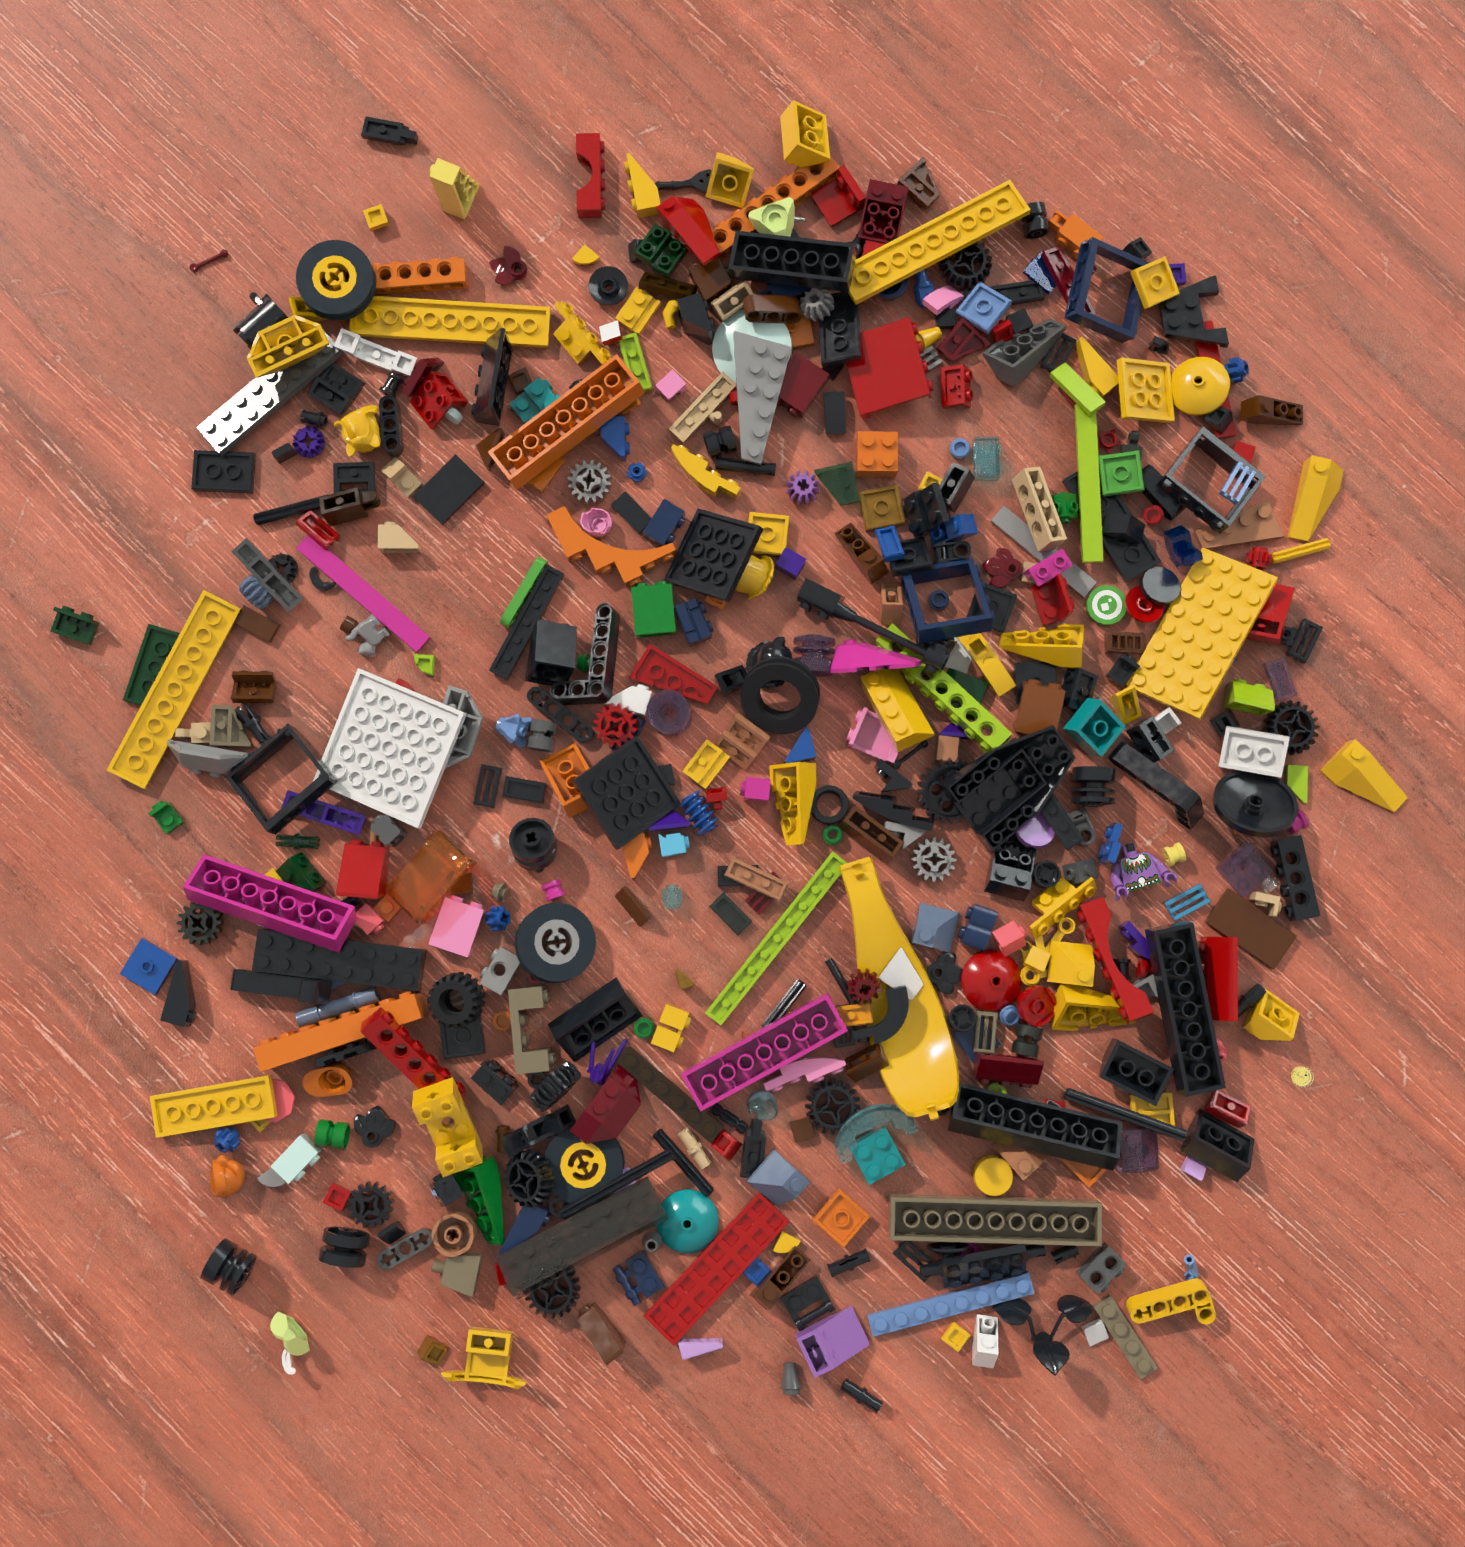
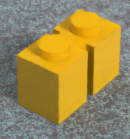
M666 1003L659 1022L678 1029V1032L658 1025L651 1044L672 1052L676 1048L680 1049L684 1037H681L683 1028L688 1029L692 1019L688 1017L689 1012Z

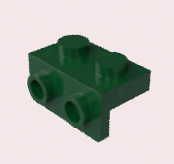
M62 606L61 609L54 607L53 611L57 612L50 632L91 645L99 626V622L93 620L94 616L85 612H81V615L75 614V610L67 606Z
M302 852L289 857L276 871L284 882L312 892L326 884L321 874Z

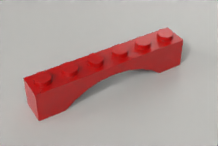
M1104 897L1081 904L1077 912L1078 920L1081 924L1084 923L1087 930L1085 931V936L1088 942H1092L1094 946V957L1097 962L1100 961L1103 967L1101 969L1103 978L1110 983V994L1113 1000H1117L1120 1006L1118 1012L1121 1019L1126 1020V1023L1129 1024L1150 1016L1154 1011L1146 993L1131 984L1118 970L1112 959L1108 943V927L1111 913Z

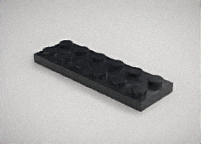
M1075 472L1063 479L1062 483L1069 493L1076 494V502L1079 508L1078 472ZM1100 479L1103 527L1107 513L1131 514L1120 495L1103 497ZM1144 533L1140 545L1102 534L1103 548L1125 583L1161 562Z

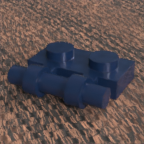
M644 1250L625 1260L628 1269L625 1271L622 1270L620 1265L613 1268L616 1274L615 1279L618 1283H621L626 1292V1298L630 1299L634 1306L641 1302L637 1295L641 1291L648 1298L664 1288L662 1280ZM633 1275L638 1283L635 1287H632L628 1280V1277Z

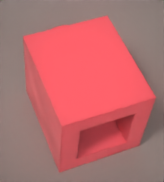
M365 903L356 912V923L367 935H377L385 928L383 924L386 920L374 909L371 903Z
M1014 920L992 932L994 941L1004 957L1026 946L1024 938L1027 936L1021 925L1017 926Z

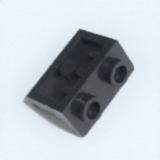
M1068 668L1062 688L1066 691L1062 707L1077 712L1087 698H1092L1098 676L1082 668Z

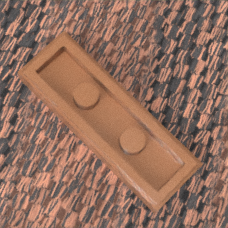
M732 857L724 875L778 901H781L788 882L735 857Z

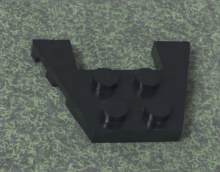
M1216 275L1179 290V295L1158 303L1164 338L1187 342L1194 340L1200 341L1205 345L1212 343L1218 344L1223 348L1228 347L1229 341L1226 327L1205 330L1199 297L1218 295L1219 288Z

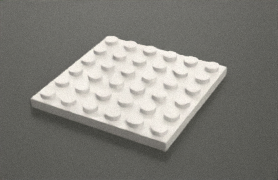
M358 668L321 759L338 781L330 790L416 828H421L467 713ZM318 769L313 781L322 775Z

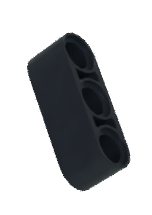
M386 395L379 401L382 446L389 456L399 457L404 450L401 409L393 396ZM388 404H394L391 410H385ZM391 423H395V424H396L393 429H391V430H388V429H387V426H388L389 424H391ZM391 443H397L396 448L388 449Z
M1148 464L1142 469L1144 491L1142 493L1153 505L1161 507L1164 517L1172 521L1187 507L1181 505L1178 500L1169 493H1166L1157 484L1162 475L1152 465Z

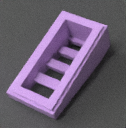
M680 1339L678 1345L682 1359L686 1360L722 1349L723 1339Z

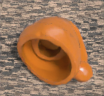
M219 1155L217 1160H212L210 1188L212 1194L217 1197L226 1198V1196L237 1192L244 1183V1168L237 1161L229 1160L225 1155Z

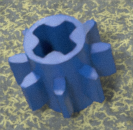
M1239 357L1229 359V363L1224 366L1231 382L1234 381V383L1244 381V377L1249 374L1247 361H1242V358L1239 359Z
M491 906V911L487 912L485 916L486 924L491 926V931L506 930L505 926L510 924L511 920L510 913L505 910V906Z
M221 1127L213 1138L215 1140L214 1146L223 1153H227L228 1150L234 1152L240 1145L239 1142L241 1140L238 1139L240 1137L239 1132L233 1127H227L225 1130Z

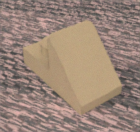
M396 457L381 469L409 499L423 486L408 470L406 465Z

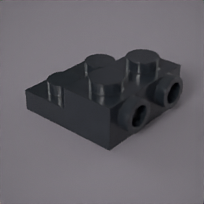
M932 483L923 490L913 492L903 499V511L908 515L910 522L909 530L914 537L927 536L950 521L939 483Z

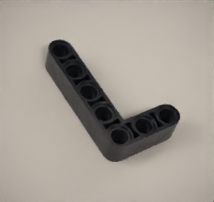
M601 603L595 611L588 680L558 681L551 686V696L563 705L607 703L612 697L620 614L610 604Z
M1120 742L1108 756V759L1115 766L1172 805L1177 820L1186 828L1192 829L1205 814L1201 797L1194 790L1125 742Z
M233 969L230 990L298 998V1001L321 1003L330 1001L332 981Z

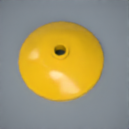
M1194 357L1182 362L1171 374L1173 405L1181 412L1194 416L1206 415L1218 409L1225 402L1230 390V378L1225 367L1218 361L1208 357ZM1201 379L1202 382L1197 384L1195 380Z

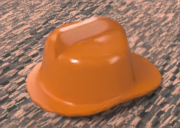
M335 1062L323 1068L310 1070L303 1078L305 1091L315 1097L343 1095L349 1092L353 1086L350 1069Z

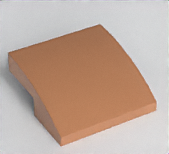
M737 713L715 745L729 755V759L746 771L770 736Z

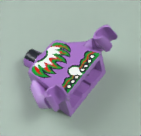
M1134 842L1122 845L1125 858L1116 860L1110 877L1116 892L1115 899L1117 901L1120 900V894L1124 895L1127 900L1129 891L1162 882V879H1164L1166 887H1170L1168 880H1174L1177 884L1176 874L1170 872L1153 854H1149L1148 851L1137 853Z

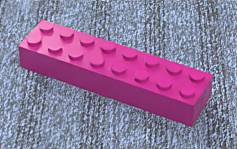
M205 854L183 886L189 901L338 953L357 920L355 906Z
M826 992L689 1067L681 1073V1076L700 1111H703L848 1031V1028L829 993Z

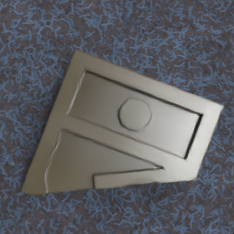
M211 705L210 746L251 748V743L233 706Z

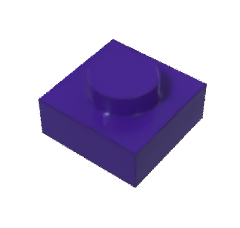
M1185 263L1169 264L1177 286L1185 285Z

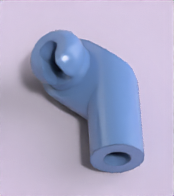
M1188 1254L1184 1257L1188 1270L1184 1273V1277L1186 1280L1196 1279L1199 1277L1196 1261L1192 1255Z

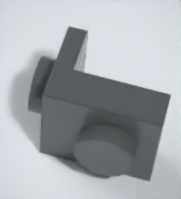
M1094 858L1062 866L1064 877L1070 884L1085 882L1090 877L1098 878Z

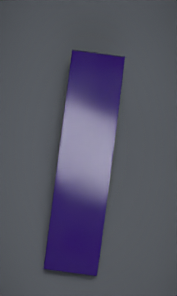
M287 790L281 809L295 798L298 793ZM316 800L299 814V816L360 835L366 818L365 815Z

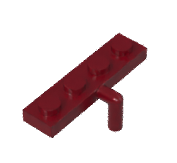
M1059 245L1045 250L1041 257L1066 304H1068L1074 271ZM1096 266L1093 267L1092 275L1097 271ZM1087 297L1084 311L1096 315Z

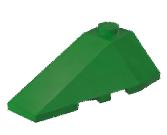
M483 1156L482 1164L452 1175L468 1199V1202H466L468 1209L471 1208L477 1216L476 1223L487 1243L502 1245L504 1244L500 1174L494 1157Z

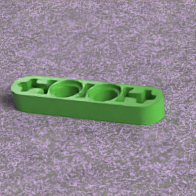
M540 556L536 558L502 615L501 625L510 629L514 624L545 565H548L547 560Z

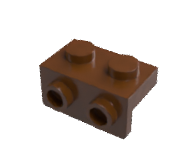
M245 670L232 672L231 676L234 684L231 700L233 703H274L277 682L273 672Z

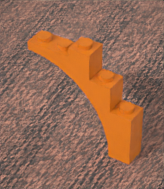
M565 506L546 514L569 562L572 560L573 562L579 561L584 558L585 554H588L597 575L600 573L602 575L607 574L613 570L612 567L616 566L626 587H634L635 584L641 583V580L644 579L643 570L650 571L656 567L657 563L661 561L666 563L676 555L673 543L648 550H624L604 544L583 531L572 519Z

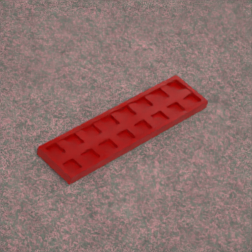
M758 1192L643 1316L674 1346L783 1230L790 1220L764 1195Z

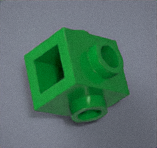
M1062 492L1051 495L1062 525L1078 518L1076 494Z

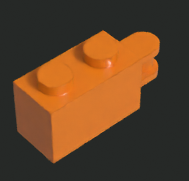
M1055 211L1054 217L1048 220L1049 227L1057 233L1055 240L1062 248H1067L1076 259L1078 258L1081 242L1092 237L1101 241L1104 239L1101 234L1075 214L1068 218L1060 211Z

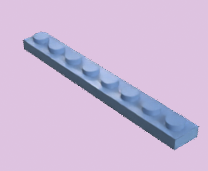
M1027 1271L1017 1277L1008 1276L999 1280L867 1314L872 1336L875 1337L1035 1293L1030 1274Z

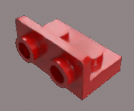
M964 364L941 367L942 407L944 409L958 406L971 408L973 392L970 389V382L973 380L972 371Z

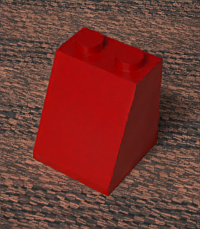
M351 839V842L344 844L336 896L379 899L386 895L390 846L384 845L382 841H372L371 844H363L364 840Z

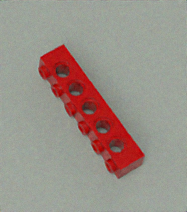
M380 1007L362 1022L360 1032L418 1089L452 1078L450 1071L445 1067L442 1068L438 1064L436 1057L431 1053L428 1054L421 1042L417 1039L414 1040L406 1027L400 1026L389 1011H385ZM385 1030H388V1031H390V1032H392V1033H390V1034H384V1033H382V1032L385 1031ZM397 1045H405L406 1047L398 1048ZM412 1059H419L420 1061H419V1062H412L411 1060H412ZM426 1073H433L434 1075H432V1076H427V1075H425V1074H426ZM457 1081L456 1085L463 1101H465L466 1088L460 1081Z

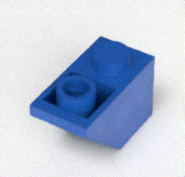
M614 416L601 426V440L621 461H626V455H630V443L626 442V435H630V425L626 423L625 416Z
M958 514L949 518V522L931 532L930 537L932 544L961 541L978 534L974 515Z

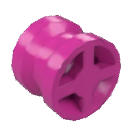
M1298 809L1293 825L1288 829L1291 834L1297 833L1298 829H1306L1309 826L1305 814L1300 809Z
M560 879L541 886L542 890L546 893L545 899L547 902L566 895L565 891L561 888L562 883Z

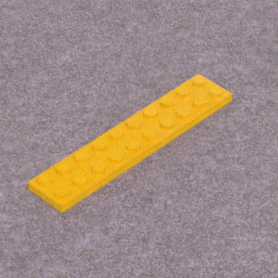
M1008 180L856 259L850 292L848 294L855 305L1020 220L1029 215L1031 209L1012 181Z
M374 296L369 306L362 313L350 318L349 331L361 337L486 344V340L500 328H505L511 346L548 348L551 307Z
M203 590L106 771L143 789L147 788L169 747L167 739H173L175 729H178L229 635L241 611L240 608Z

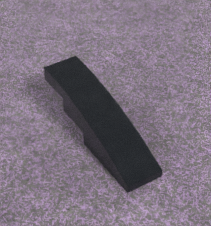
M856 791L853 794L854 800L890 820L932 831L935 819L915 816L916 808L896 805V796Z

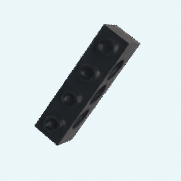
M1302 836L1271 841L1270 852L1276 861L1275 873L1281 882L1279 889L1281 896L1285 899V915L1289 918V921L1320 916ZM1287 853H1289L1292 856V862L1290 864H1288L1285 860V856ZM1292 873L1297 877L1295 884L1290 881ZM1297 893L1300 894L1302 898L1300 904H1297L1295 901V896Z

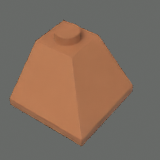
M996 1142L992 1145L1023 1181L1039 1168L1047 1157L1046 1154Z

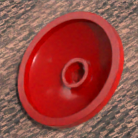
M985 950L976 953L966 962L961 974V987L966 999L974 1007L987 1012L1001 1011L1004 1007L1013 1004L1022 986L1020 969L1017 963L1009 955L1004 957L1002 952L998 950ZM995 977L998 979V983L996 985H994L992 982L993 978Z

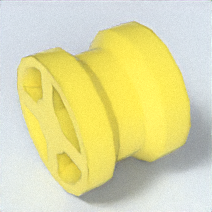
M1179 842L1175 843L1173 847L1167 846L1162 848L1164 859L1169 867L1174 866L1176 862L1182 863L1186 861L1185 851Z

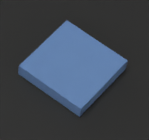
M979 281L955 313L956 316L965 318L971 325L989 334L1012 305V300Z

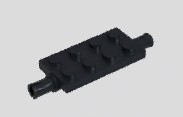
M1025 1244L943 1258L935 1263L919 1265L922 1279L940 1275L944 1288H956L963 1284H978L985 1280H999L1007 1276H1020L1026 1273V1261L1028 1259L1046 1256L1044 1245L1034 1244L1025 1246Z

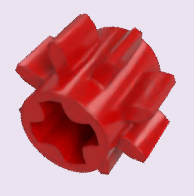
M1253 547L1252 551L1246 554L1245 562L1250 563L1249 565L1253 568L1265 570L1266 566L1272 563L1273 554H1268V549L1265 547Z

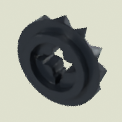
M282 553L272 555L269 561L277 569V563L282 566L286 565L284 568L286 575H282L290 583L294 581L298 574V565L295 559L290 555Z

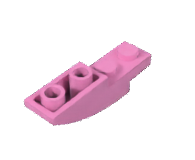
M833 1057L797 1059L779 1068L782 1074L764 1081L763 1084L766 1091L771 1090L773 1093L782 1089V1084L790 1081L793 1084L802 1080L801 1076L804 1074L808 1082L816 1083L823 1080V1075L831 1072L834 1075L843 1071L842 1067L846 1063L843 1059Z

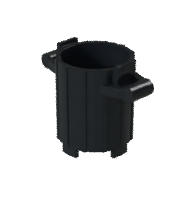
M255 292L250 293V299L257 306L233 329L236 335L241 332L239 337L248 345L247 347L250 350L259 331L288 318L271 300L268 294L260 299Z

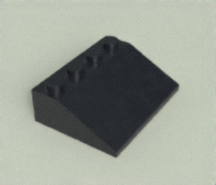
M500 328L486 340V346H482L481 357L483 358V364L479 365L478 377H480V381L475 386V396H477L476 404L473 403L471 414L474 416L476 423L500 426L513 352L505 328Z

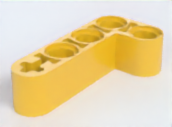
M1198 1278L1134 1295L1126 1301V1308L1132 1321L1138 1324L1193 1309L1201 1324H1211L1216 1318L1211 1295L1204 1282Z

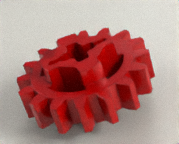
M610 703L609 709L603 706V713L600 711L596 713L599 719L593 720L595 724H598L593 730L600 733L597 735V739L603 737V744L610 742V747H613L617 743L619 747L623 742H627L629 738H633L635 734L632 731L638 730V727L634 726L638 719L632 718L635 712L629 713V706L623 709L621 703H618L616 707L613 703ZM614 712H619L623 714V716H618ZM604 718H605V720H606V727H605V728H603V720H604ZM622 720L618 727L609 729L614 723ZM626 722L629 724L628 732L625 729ZM608 734L616 735L617 738H613V737L609 736Z

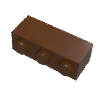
M856 805L839 826L887 864L905 843Z

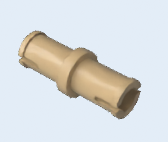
M688 1127L677 1134L688 1149L687 1153L692 1155L701 1170L711 1163V1160H709L701 1148L702 1144L697 1142Z

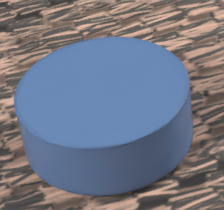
M963 438L955 439L949 448L951 456L958 460L966 458L970 451L968 441Z

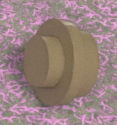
M502 882L494 885L491 897L496 902L500 903L507 898L509 894L507 884Z

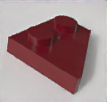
M962 317L937 346L936 350L951 362L988 346L990 342Z
M440 358L420 359L414 366L413 374L406 379L402 393L407 397L414 396L435 366L441 368L444 362Z

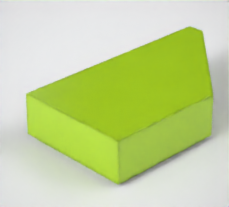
M1285 765V784L1293 791L1302 804L1307 803L1308 766Z

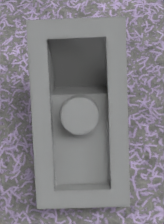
M884 822V827L897 837L903 834L902 841L905 843L900 850L907 847L926 832L924 829L904 824Z

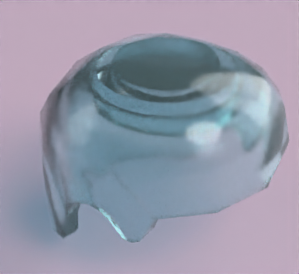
M758 1090L749 1095L746 1106L750 1114L755 1112L759 1120L776 1118L778 1114V1101L773 1093Z

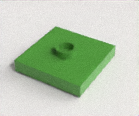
M1139 450L1098 456L1103 497L1144 491Z

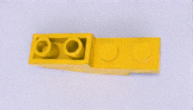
M672 445L671 452L677 464L698 487L714 497L721 491L737 500L741 491V487H739L737 482L721 478V475L714 470L707 471L709 462H707L704 456L700 454L695 456L689 453V449L682 445Z
M981 633L956 637L999 698L1016 687L1011 676Z

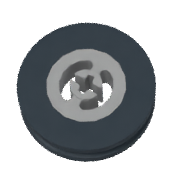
M549 903L533 910L523 919L515 937L516 955L521 966L532 977L547 983L565 982L581 974L592 961L596 948V936L589 919L577 908L564 903ZM558 930H561L568 937L569 948L567 953L563 955L561 950L565 948L566 943H561L557 947L554 944L548 945L545 948L553 954L552 957L544 951L542 937L548 931L550 936L546 938L545 943H550L554 938L556 941H563L566 938L558 932Z

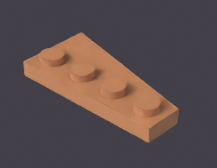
M1268 500L1240 511L1231 525L1221 534L1211 529L1209 525L1193 532L1200 549L1203 547L1208 550L1284 537Z

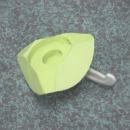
M790 197L752 210L748 216L750 222L759 233L791 236L794 222H805V218L795 217L794 200Z
M277 1312L271 1321L270 1328L276 1338L283 1340L285 1349L282 1354V1365L286 1373L293 1375L296 1373V1369L292 1368L291 1354L299 1356L310 1351L307 1334L294 1318Z

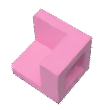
M672 369L655 385V389L658 394L662 393L670 400L677 393L682 395L687 390L685 381Z

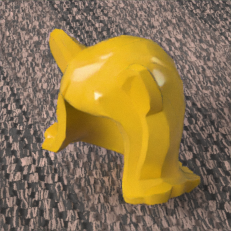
M369 405L348 413L340 421L334 423L335 427H341L342 437L347 444L346 452L349 457H353L357 451L366 453L380 447V427L375 418V413L379 411L378 406Z
M751 555L735 590L747 593L748 600L758 597L765 592L771 583L774 573V563L771 557L763 555L759 559Z

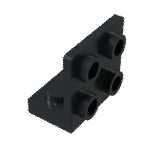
M487 1059L480 1064L481 1067L471 1079L502 1106L519 1086L516 1084L517 1080L510 1073L506 1075L500 1070L502 1066L496 1060L492 1059L490 1061Z

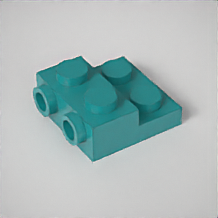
M538 377L524 388L525 392L509 405L525 424L561 396L559 394L555 396L552 393L553 387L547 379L542 381Z

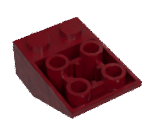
M870 179L858 238L885 244L897 239L909 187Z

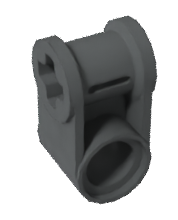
M1080 806L1078 810L1070 813L1066 812L1080 833L1084 831L1089 835L1088 842L1082 841L1077 845L1084 847L1093 843L1096 834L1086 808Z

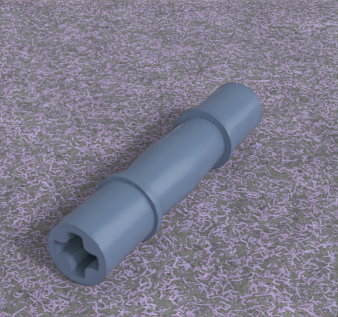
M375 986L359 992H353L352 995L335 999L320 1006L317 1004L314 1007L296 1012V1021L300 1028L312 1025L354 1009L359 1010L358 1008L378 1003L380 995Z

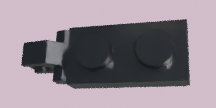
M367 116L365 117L361 133L363 139L395 145H406V142L417 144L419 138L416 131L409 130V127L404 126L403 123Z
M751 1118L750 1129H746L744 1134L740 1177L749 1178L764 1161L766 1137L765 1131L761 1130L762 1120Z

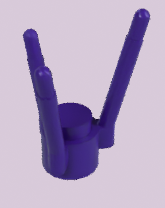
M627 1039L623 1040L614 1057L615 1049L612 1048L605 1064L597 1063L596 1066H594L595 1041L591 1042L590 1061L587 1070L590 1073V1081L600 1085L605 1084L606 1078L609 1077L610 1071L627 1043Z

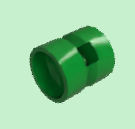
M320 1119L315 1130L314 1145L324 1148L331 1145L333 1149L345 1150L350 1137V1123L338 1121L336 1124H333L332 1120Z

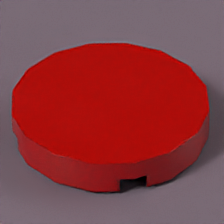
M1040 985L1027 988L1021 994L1018 1001V1013L1022 1021L1033 1027H1042L1048 1024L1055 1014V995L1050 989Z

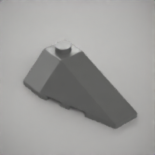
M1052 319L1046 320L1030 327L1029 332L1022 335L1016 333L1013 335V339L1006 342L1003 340L996 342L983 352V357L999 380L1015 387L1030 374L1066 330V326Z

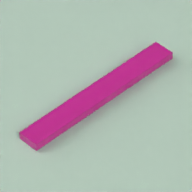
M308 535L296 548L414 651L418 653L431 639L328 549L324 550Z

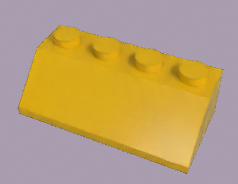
M878 669L860 677L862 689L897 753L935 736L899 670Z

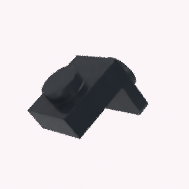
M1123 654L1117 659L1105 677L1120 688H1123L1140 665L1137 664V660L1131 655L1126 656Z

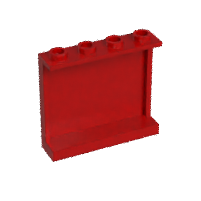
M910 317L860 333L862 360L847 362L846 364L859 414L863 420L870 418V414L926 396L929 399L932 398L931 392L934 391L931 379L927 380L926 377L929 369L926 360L922 361L921 358L924 350L921 341L917 342L916 335L919 334L916 322L912 323Z

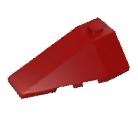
M671 196L656 207L663 225L704 266L720 255L705 211L694 199Z

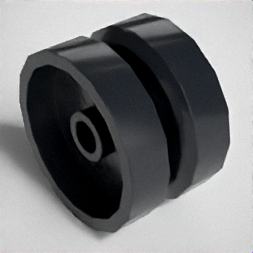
M526 818L519 821L512 828L509 835V845L518 865L532 871L541 870L554 861L557 854V843L554 832L547 822L538 818Z
M332 1226L324 1228L322 1241L327 1245L320 1247L319 1261L346 1268L365 1266L367 1254L362 1249L369 1246V1233L349 1227Z

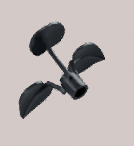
M1075 1295L1062 1296L1057 1302V1308L1062 1313L1051 1334L1040 1332L1036 1335L1032 1318L1029 1316L1032 1308L1026 1301L1017 1298L994 1304L992 1307L999 1317L1010 1325H1022L1026 1320L1028 1321L1031 1340L1034 1341L1033 1353L1039 1362L1054 1376L1067 1363L1070 1356L1069 1350L1064 1344L1053 1341L1062 1319L1066 1316L1070 1322L1080 1323L1087 1320L1093 1311L1092 1304L1083 1298Z

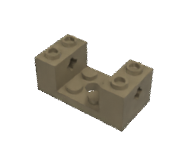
M546 985L508 990L516 1075L550 1071L554 1068V1064L557 1063L556 1052H552V1047L527 1050V1046H530L529 1033H525V1025H528L527 1013L523 1012L524 1009L548 1006L547 1002L551 1001L550 990L546 989Z

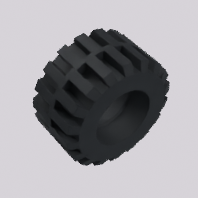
M464 972L451 973L432 985L433 988L428 993L431 997L427 998V1003H431L428 1009L429 1012L433 1011L432 1017L434 1019H439V1024L446 1023L445 1027L450 1028L453 1026L454 1028H459L475 1020L482 1013V1007L485 1006L486 1002L482 999L486 996L485 993L481 992L483 986L482 984H477L479 980L476 977L471 979L472 975L469 973L464 975ZM451 989L458 991L463 996V1010H458L452 1006L449 999Z

